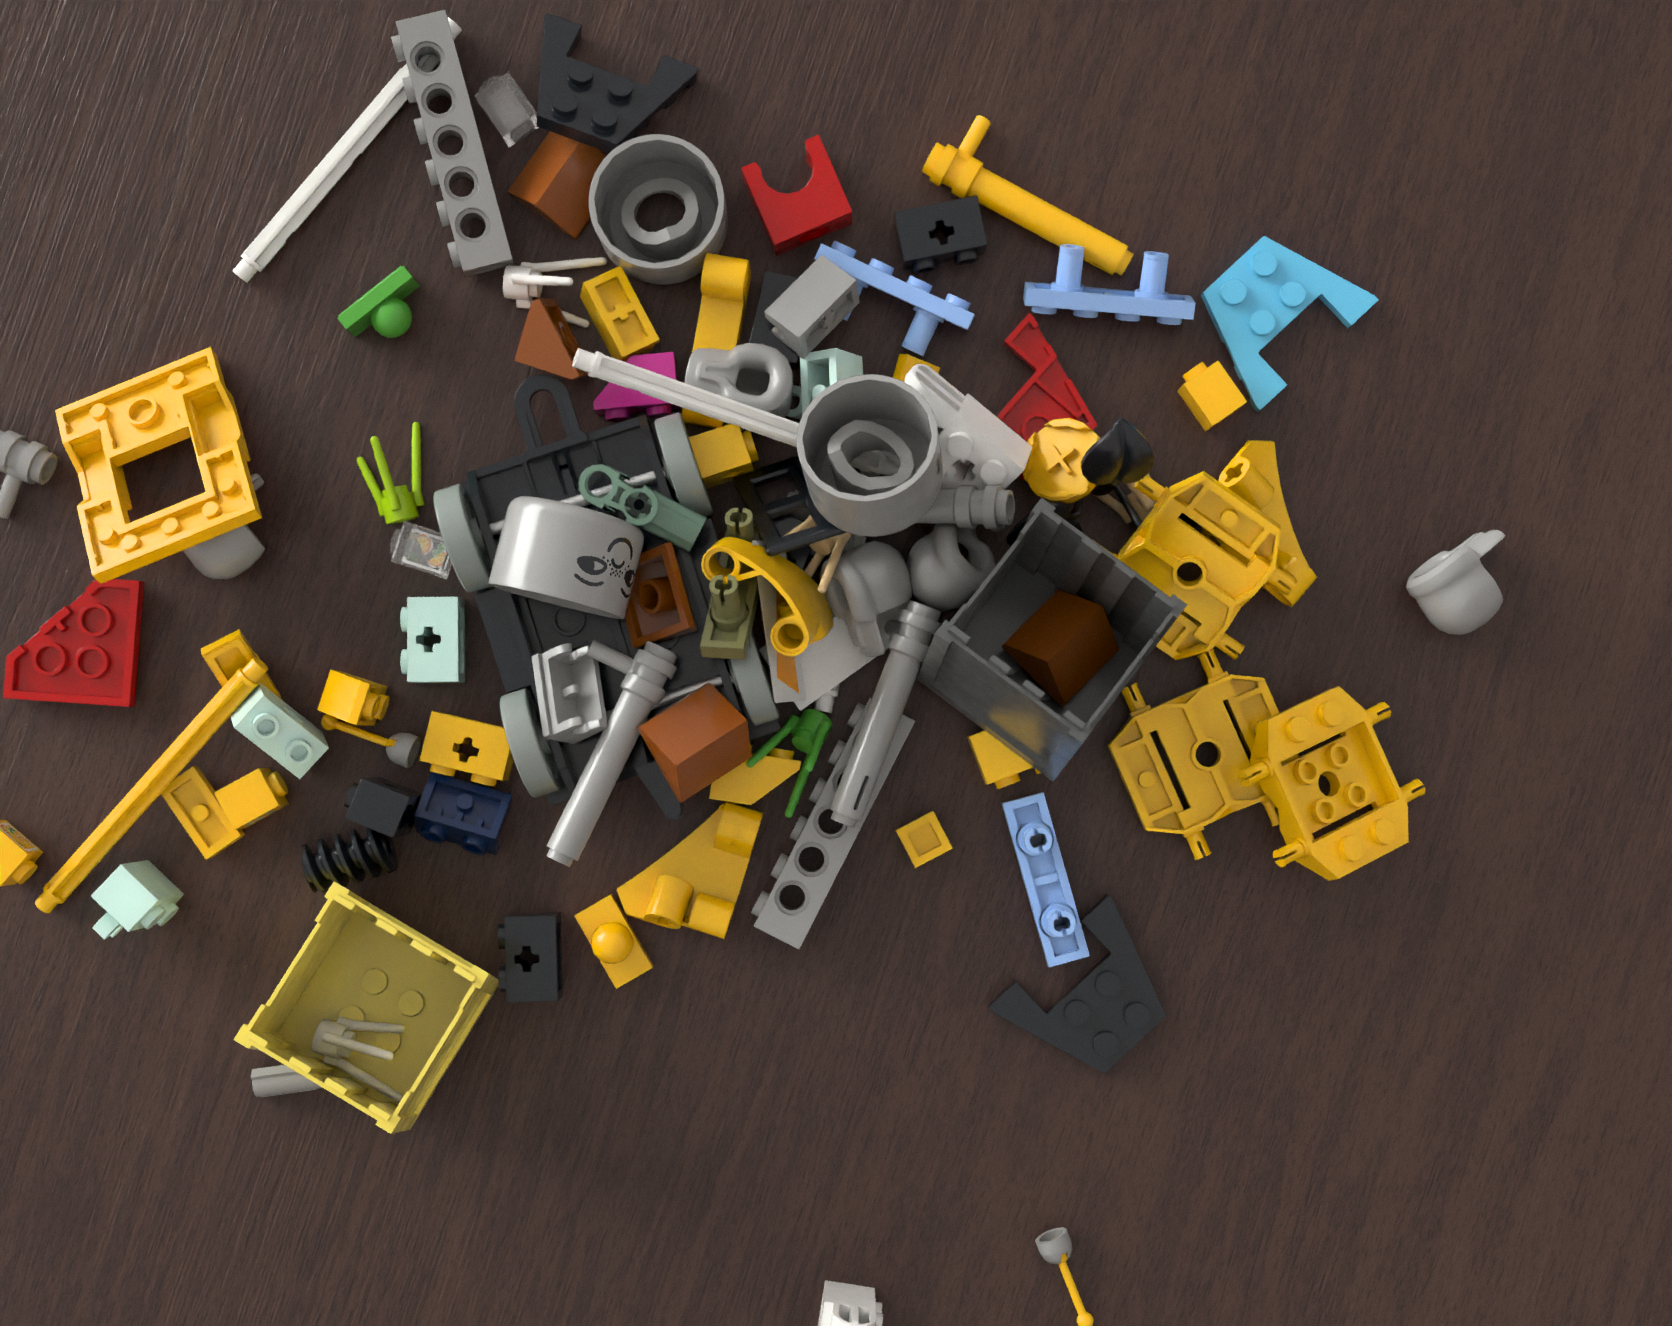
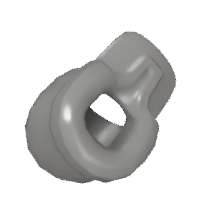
M745 343L737 345L731 350L698 348L692 352L689 358L684 383L783 418L788 415L793 401V372L788 359L777 349L763 344Z
M254 473L250 476L256 492L264 484V481L259 474ZM244 525L187 548L183 552L193 566L204 576L212 579H230L251 568L262 556L266 548L249 527Z
M935 524L930 534L924 536L913 545L906 562L911 577L912 596L918 603L940 612L955 610L969 601L995 568L994 555L990 547L977 538L975 528H958L956 524ZM958 542L967 548L969 552L967 559L960 553Z
M1490 530L1485 533H1475L1453 550L1442 551L1434 555L1409 576L1406 586L1409 595L1416 599L1429 622L1438 630L1456 635L1471 633L1486 624L1499 610L1503 602L1501 591L1495 580L1481 564L1480 558L1506 536L1502 531Z
M872 541L856 546L841 554L824 595L833 616L843 620L846 624L853 644L859 647L865 656L876 657L885 653L876 616L911 599L913 590L910 572L900 552L884 542ZM826 560L821 567L820 581L826 568V565L828 563V560Z

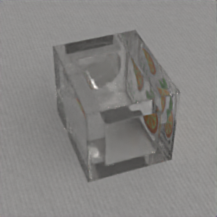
M509 72L503 76L495 75L487 79L480 86V91L474 95L481 109L508 148L539 128L537 127L536 110Z
M404 521L402 529L397 528L393 533L389 546V552L393 553L392 562L447 580L452 563L440 532Z

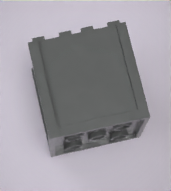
M1041 498L1031 510L1017 540L966 604L962 605L950 622L945 619L935 632L917 680L1054 782L1187 604L1174 594L1169 597L1054 512L1056 508ZM1058 589L1102 605L1119 650L1063 707L1001 647Z

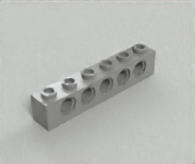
M446 10L395 21L399 35L391 36L398 62L406 60L410 74L409 77L402 78L409 104L417 102L421 118L414 119L420 145L428 143L432 155L431 160L425 161L431 186L440 185L444 199L443 201L436 202L443 227L451 225L455 240L454 242L447 243L453 267L462 266L465 277L504 268L507 265H514ZM432 54L440 58L439 67L432 72H424L418 68L419 60L425 55ZM442 95L450 98L452 105L447 112L437 114L429 109V104L434 97ZM453 136L463 141L461 151L455 155H446L440 151V145L447 137ZM465 177L474 182V189L468 196L459 197L451 192V186L458 178ZM477 218L485 223V231L481 236L469 238L462 233V227L469 219Z
M869 698L866 706L859 702L857 703L847 725L854 728L847 743L841 740L838 741L828 760V763L835 766L828 781L821 777L819 778L809 798L810 801L816 803L809 818L800 815L789 837L797 841L789 856L781 853L770 876L777 879L771 893L768 894L762 891L751 911V914L758 917L754 927L797 949H800L915 723V720L902 714L862 820H857L854 828L843 824L837 832H825L819 825V815L824 810L830 809L838 788V778L845 770L872 700L871 698ZM807 847L820 849L824 855L823 865L816 870L805 869L799 860L801 851ZM788 885L799 886L805 894L804 902L796 908L784 905L780 898L781 890Z

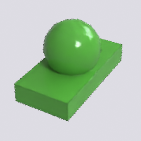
M400 266L340 313L337 319L354 337H357L370 325H373L375 331L381 336L388 338L399 337L407 332L412 322V311L403 299L420 287V285L404 266Z

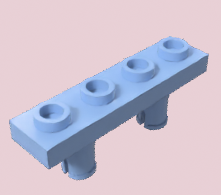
M833 241L831 248L822 243L820 244L814 259L817 260L823 255L855 278L859 295L863 287L868 288L870 285L914 306L913 310L916 311V314L901 345L902 347L924 356L939 322L944 323L945 320L967 331L969 330L975 317L974 313L968 311L971 303L949 293L945 300L930 294L932 285L913 276H909L907 283L891 276L895 268L874 258L871 259L869 265L854 259L856 250L837 241ZM852 311L843 320L848 321Z
M1072 244L1060 245L1055 282L1051 284L1024 283L1025 306H1032L1031 311L1034 313L1056 314L1057 308L1071 309L1073 310V315L1078 317L1097 318L1099 312L1115 313V319L1133 322L1140 321V315L1157 317L1156 322L1167 325H1181L1182 319H1194L1196 303L1191 296L1168 294L1165 291L1169 254L1144 252L1140 288L1135 289V291L1085 287L1082 285L1081 277L1085 248Z
M1044 792L1002 803L1047 966L1053 967L1090 956Z

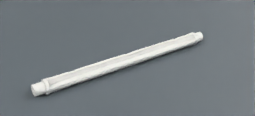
M448 17L452 36L455 40L462 32V29ZM432 54L425 55L419 60L418 68L424 72H432L441 60ZM407 63L398 70L241 255L243 259L232 271L246 283L249 282L257 271L261 273L284 246L290 235L301 226L352 166L353 161L359 154L364 152L408 100L402 79L410 76Z
M580 348L576 351L572 367L588 372L590 377H596L625 388H631L642 394L797 447L796 438L799 426L797 422L609 357L598 351L591 353ZM877 450L864 452L850 463L852 467L869 472L877 477L880 474L892 476L900 468L883 452Z

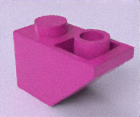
M674 352L633 355L626 362L679 381L677 359ZM611 382L607 384L593 401L596 414L598 416H605V421L608 422L629 420L630 413L647 412V417L660 418L671 415L672 409H681L680 406Z

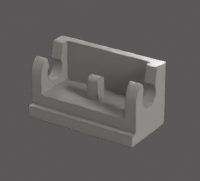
M821 255L764 311L765 318L775 326L771 330L772 333L794 350L799 357L804 359L860 303L857 280Z
M571 643L556 646L542 654L537 653L531 656L543 738L575 744L607 729L608 724L598 661L586 655L590 646H585L572 652Z

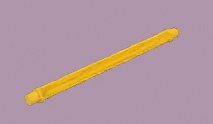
M253 657L244 668H238L236 673L51 880L45 884L43 893L35 900V905L39 910L49 914L58 904H62L67 900L69 895L251 692L260 684L259 679L268 670L267 665L263 661Z

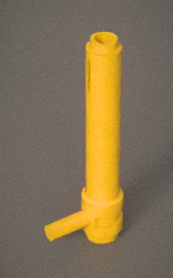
M980 115L976 116L958 149L950 144H947L946 147L939 143L935 144L922 169V173L930 177L929 181L939 187L942 184L952 189L951 193L961 199L977 195L978 203L1058 247L1061 244L1083 246L1085 248L1084 261L1110 275H1113L1114 272L1121 276L1123 275L1133 257V253L1127 250L1128 246L983 168V162L973 157L991 125L987 118Z

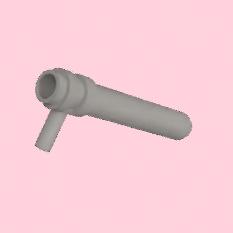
M0 430V471L6 474L0 490V517L5 519L10 517L22 482L24 481L28 484L39 483L41 485L47 483L55 472L58 461L56 454L50 452L48 446L37 441L29 443L25 436L12 430L6 432Z
M960 485L957 489H940L933 506L916 523L956 524L958 528L974 529L978 524H983L986 529L1000 532L1004 529L1005 525H1011L1015 513L1014 495L1011 490H1003L1001 486L989 485L984 490H978L976 485ZM797 489L795 492H789L787 497L799 494ZM807 508L788 513V515L805 521L810 513Z
M910 600L907 609L901 610L897 621L889 620L885 623L884 631L891 637L887 646L890 653L830 806V810L833 811L830 819L853 828L857 820H862L917 674L930 647L929 643L932 635L941 626V623L938 622L941 614L940 611Z
M593 640L586 654L626 675L620 685L623 691L607 722L608 727L602 732L547 844V847L550 849L546 856L568 867L571 866L573 860L578 861L640 735L637 727L647 721L653 706L660 704L666 692L662 688L667 679H672L677 669L674 663L678 656L655 643L647 641L643 650L638 649L633 659Z

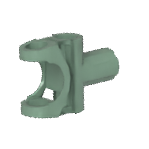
M603 464L592 465L582 472L578 482L579 491L589 503L616 515L613 513L615 510L609 508V506L616 508V510L619 509L627 517L625 521L667 542H672L676 547L689 553L706 521V517L646 485L643 488H634L623 480L625 478L630 481L631 477L610 466ZM597 471L605 472L611 479L612 487L606 496H596L588 487L589 477ZM637 499H641L644 502V508L641 510L634 508V502Z

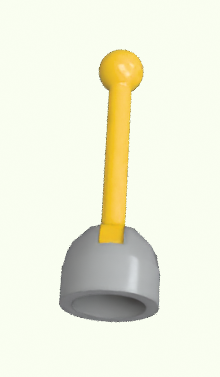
M328 714L324 715L321 719V725L326 730L338 729L386 747L387 757L396 765L409 769L418 757L421 748V737L399 732L392 735L390 739L340 722L336 717Z
M1064 1227L1048 1230L1036 1238L1035 1242L1038 1250L1045 1261L1050 1264L1059 1265L1078 1313V1326H1092L1094 1322L1093 1316L1086 1312L1066 1263L1073 1250L1069 1233Z

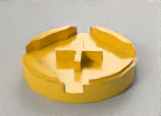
M1071 418L1055 419L1044 424L1046 427L1042 428L1038 433L1034 432L1028 439L1027 443L1032 446V450L1022 474L1031 490L1044 500L1074 503L1087 496L1096 486V484L1089 482L1083 476L1081 461L1088 449L1100 437L1083 422Z

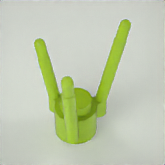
M414 422L412 424V492H408L407 485L394 487L378 437L372 436L370 441L385 490L381 492L365 459L358 457L356 460L376 501L380 517L384 516L386 525L418 518L417 507L425 505L421 492V426L419 422Z

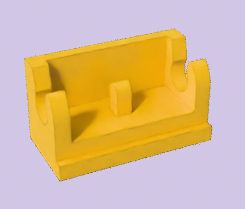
M616 267L583 282L580 298L611 357L627 362L633 355L649 354L660 339L622 267Z

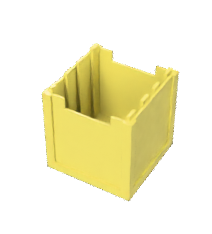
M334 881L324 896L328 900L314 920L317 922L316 926L265 1005H260L249 1024L242 1025L233 1040L248 1049L261 1050L376 1119L377 1123L375 1125L388 1133L394 1134L411 1130L499 986V979ZM339 1017H344L353 1021L399 1024L405 1027L403 1033L351 1030L357 1033L356 1041L392 1052L394 1055L392 1060L373 1057L357 1051H352L348 1058L342 1056L344 1060L401 1093L403 1098L400 1102L380 1093L342 1069L323 1063L324 1055L312 1051L315 1032L323 1019L336 1022Z

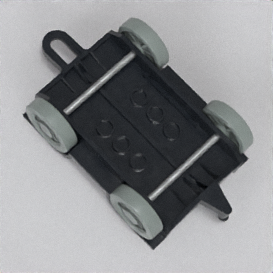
M545 374L534 375L526 379L517 389L514 400L515 410L527 445L525 454L467 472V482L435 491L433 501L439 529L455 573L467 592L473 593L477 591L475 598L505 692L508 693L500 698V712L505 734L517 770L529 794L534 798L546 795L549 806L569 800L603 732L601 731L575 744L543 738L531 656L537 653L542 654L556 646L571 643L572 652L579 648L591 646L593 640L633 659L638 649L643 650L644 646L633 648L625 618L615 619L585 613L523 597L488 585L507 508L514 498L520 496L545 498L577 505L626 520L627 517L623 511L609 506V508L615 510L613 513L616 515L589 503L581 495L578 484L580 475L586 468L592 465L603 464L610 466L631 477L630 481L625 478L623 480L634 488H643L646 485L706 517V521L689 553L673 545L698 631L655 643L678 656L674 663L677 669L672 679L666 680L662 688L666 692L660 704L653 706L647 720L706 683H711L747 719L750 740L778 732L781 729L778 722L780 715L774 702L773 691L753 631L751 632L746 660L702 657L700 643L712 595L709 589L710 581L702 572L701 562L703 555L718 541L711 517L713 509L705 483L702 480L681 413L677 412L651 422L645 414L586 433L582 432L571 395L560 380ZM540 391H547L553 394L567 438L547 445H543L531 408L532 397ZM597 471L589 477L588 487L594 495L599 497L606 496L612 487L611 479L605 472ZM641 499L635 500L634 508L637 510L643 509L644 502ZM638 527L644 536L641 553L664 543H669ZM717 552L718 562L720 559L721 552ZM598 661L608 722L623 691L620 685L626 674ZM640 734L616 783L639 776L665 816L674 821L681 820L686 813L685 806L682 802H678Z

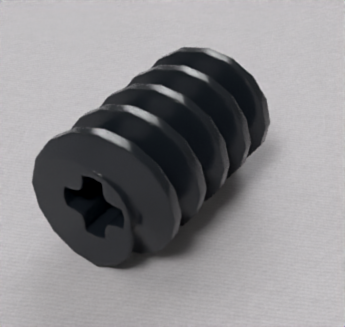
M367 827L366 838H362L356 828L351 829L349 843H345L340 834H335L333 848H329L324 839H319L317 853H313L308 844L301 845L302 868L309 887L314 893L317 892V888L322 893H327L334 881L346 887L350 879L355 883L364 881L366 873L371 878L380 876L382 867L388 873L395 872L398 867L392 838Z

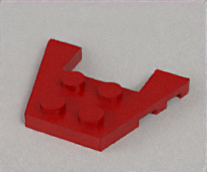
M1028 313L1004 340L1003 344L1034 370L1035 373L996 417L1026 442L1034 432L1038 433L1042 428L1046 427L1044 424L1055 419L1071 418L1085 423L1094 430L1098 426L1073 382L1064 372L1057 360L1056 353L1041 333L1034 316ZM1022 473L1016 478V480L1028 484Z

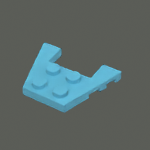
M1263 236L1200 295L1222 343H1225L1235 364L1234 369L1239 380H1242L1250 397V404L1256 412H1259L1287 386L1284 380L1268 365L1258 352L1316 298H1319L1349 328L1379 300L1375 295L1266 236Z

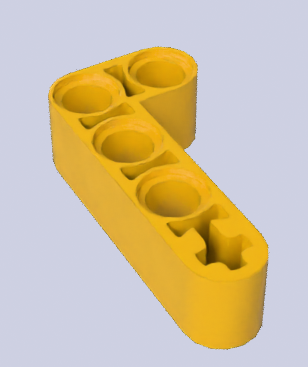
M706 253L701 276L702 299L692 352L698 348L731 350L740 344L751 279L749 260ZM682 408L684 423L713 428L725 426L723 421Z

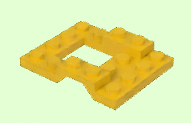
M211 347L55 410L62 444L78 473L83 501L77 505L91 573L100 584L262 518L247 462L251 461L234 398L226 388L218 356ZM191 437L205 492L130 523L127 511L132 509L122 465Z

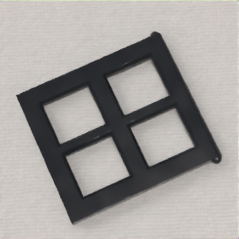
M798 456L733 477L734 485L745 507L753 514V522L766 546L765 554L772 557L847 533L828 522L813 504L806 481L801 474L803 470ZM853 467L858 473L862 474L860 469ZM790 477L799 494L764 505L756 487ZM807 508L816 526L781 537L772 519Z

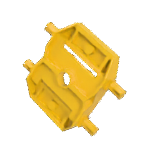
M1205 471L1176 483L1169 488L1161 486L1146 475L1135 483L1134 488L1153 500L1154 508L1118 554L1113 553L1112 555L1169 597L1174 594L1187 604L1156 647L1173 659L1179 660L1209 652L1216 646L1235 660L1238 658V653H1242L1244 645L1226 634L1225 631L1241 607L1267 582L1281 590L1286 596L1291 593V589H1294L1298 582L1280 570L1276 564L1281 527L1277 522ZM1181 513H1184L1245 556L1250 562L1246 566L1178 517ZM1193 562L1198 564L1202 574L1194 581H1185L1178 576L1177 570L1182 564Z
M1214 649L1197 656L1208 678L1206 679L1207 684L1152 708L1150 705L1146 706L1137 682L1129 685V687H1124L1122 694L1129 707L1130 717L1107 745L1144 830L1182 834L1187 839L1195 860L1212 853L1202 833L1204 826L1232 812L1260 802L1264 805L1272 826L1279 825L1278 808L1262 791L1259 782L1249 787H1244L1239 782L1249 776L1238 779V771L1251 766L1223 701L1225 700L1249 757H1251L1259 722L1278 714V708L1264 678L1229 675L1227 671L1223 672ZM1156 730L1190 808L1183 809L1150 732ZM1203 742L1212 743L1218 751L1216 762L1208 767L1199 764L1196 759V749ZM1296 754L1286 760L1281 761L1280 763L1281 765H1284L1298 758L1299 756L1298 754Z
M1337 686L1259 722L1250 757L1251 766L1239 770L1237 777L1239 779L1249 776L1239 781L1244 787H1249L1259 782L1262 791L1278 808L1280 831L1286 843V846L1273 851V858L1282 857L1275 861L1278 866L1284 867L1296 861L1330 881L1339 879L1409 842L1407 803L1419 796H1423L1425 794V787L1416 789L1424 785L1419 779H1414L1402 787H1399L1373 729L1374 724L1391 716V710L1377 714L1389 708L1385 702H1379L1377 705L1365 710L1340 686ZM1340 733L1341 737L1281 765V761ZM1320 775L1325 776L1330 783L1328 796L1324 795L1319 789L1318 780ZM1369 804L1372 805L1373 810L1314 839L1312 833Z

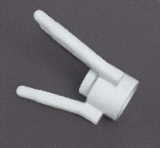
M605 257L543 263L521 262V266L507 265L503 276V295L506 299H516L517 308L529 309L531 302L534 301L533 297L539 298L541 296L543 285L571 286L573 284V279L570 277L542 276L541 272L603 266L607 263V259ZM562 311L568 323L583 328L589 327L588 320Z
M339 1017L336 1022L323 1019L315 1032L312 1042V1051L324 1055L323 1063L342 1069L380 1093L400 1102L403 1098L401 1093L344 1060L342 1056L348 1058L352 1051H357L373 1057L392 1060L394 1057L392 1052L356 1041L357 1033L351 1030L403 1033L405 1027L399 1024L353 1021L344 1017Z

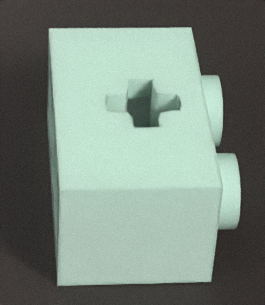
M407 597V607H402L400 613L402 632H407V649H402L400 666L402 674H407V682L465 683V599L460 597ZM432 629L433 634L441 636L440 644L433 645V652L430 646L424 645V637H430Z
M261 683L230 716L233 727L299 779L329 748L322 731Z

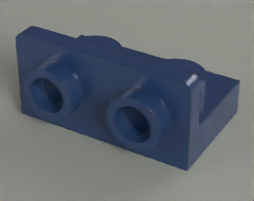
M431 772L414 814L416 832L420 833L426 840L434 843L448 841L461 845L465 851L472 854L484 855L486 852L496 855L499 848V836L512 804V794Z

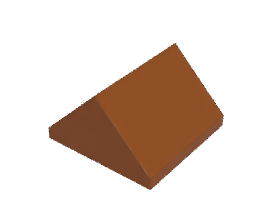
M550 131L507 192L571 238L577 240L591 220L589 190L593 176L606 155L598 148Z
M538 298L532 301L514 361L571 380L589 377L588 372L572 367L578 348L581 349L556 299Z
M672 542L664 543L640 555L625 614L634 649L645 646L647 641L657 643L698 631L676 550Z
M1059 589L1001 646L1062 707L1119 650L1103 606Z
M706 683L637 727L678 802L685 801L752 757L747 719L711 683Z

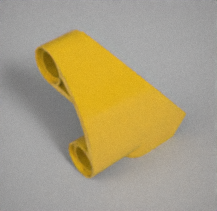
M1248 440L1224 468L1218 481L1280 525L1281 532L1276 564L1280 570L1298 582L1287 596L1269 582L1265 585L1263 584L1262 588L1283 604L1293 607L1317 576L1309 567L1300 549L1289 519L1280 486L1275 442ZM1199 525L1202 535L1246 566L1248 565L1249 559Z
M724 537L716 541L703 555L701 562L702 572L709 581L717 575H724L725 584H728V575L736 577L737 581L762 575L786 599L777 605L781 617L772 627L770 633L771 643L776 651L785 656H797L809 644L817 642L828 635L834 626L832 612L824 593L818 591L819 585L808 574L779 554L772 557L765 554L766 548L760 545H753L751 542L735 537ZM717 552L728 553L734 560V569L722 567L717 560Z
M730 802L720 805L704 823L673 849L617 888L616 891L625 914L662 927L679 929L681 926L724 939L748 867L763 813Z

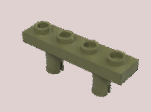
M732 508L726 513L725 524L727 529L725 537L740 538L751 543L753 540L763 541L753 522V514L749 509L743 508L742 513H740L739 508ZM721 552L719 564L724 568L734 569L732 557L728 553ZM717 575L709 583L712 595L700 643L702 657L746 660L759 599L757 576L737 581L736 577L728 575V584H725L724 575Z

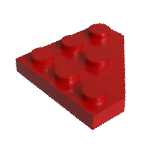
M112 579L100 584L97 580H94L85 588V592L69 606H64L39 628L40 631L24 645H19L6 656L3 698L135 707L145 582Z

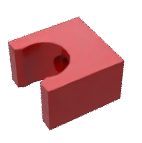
M819 135L805 140L806 163L812 170V177L807 185L798 192L786 194L770 188L762 177L761 168L755 162L741 168L743 182L776 257L852 224V209Z

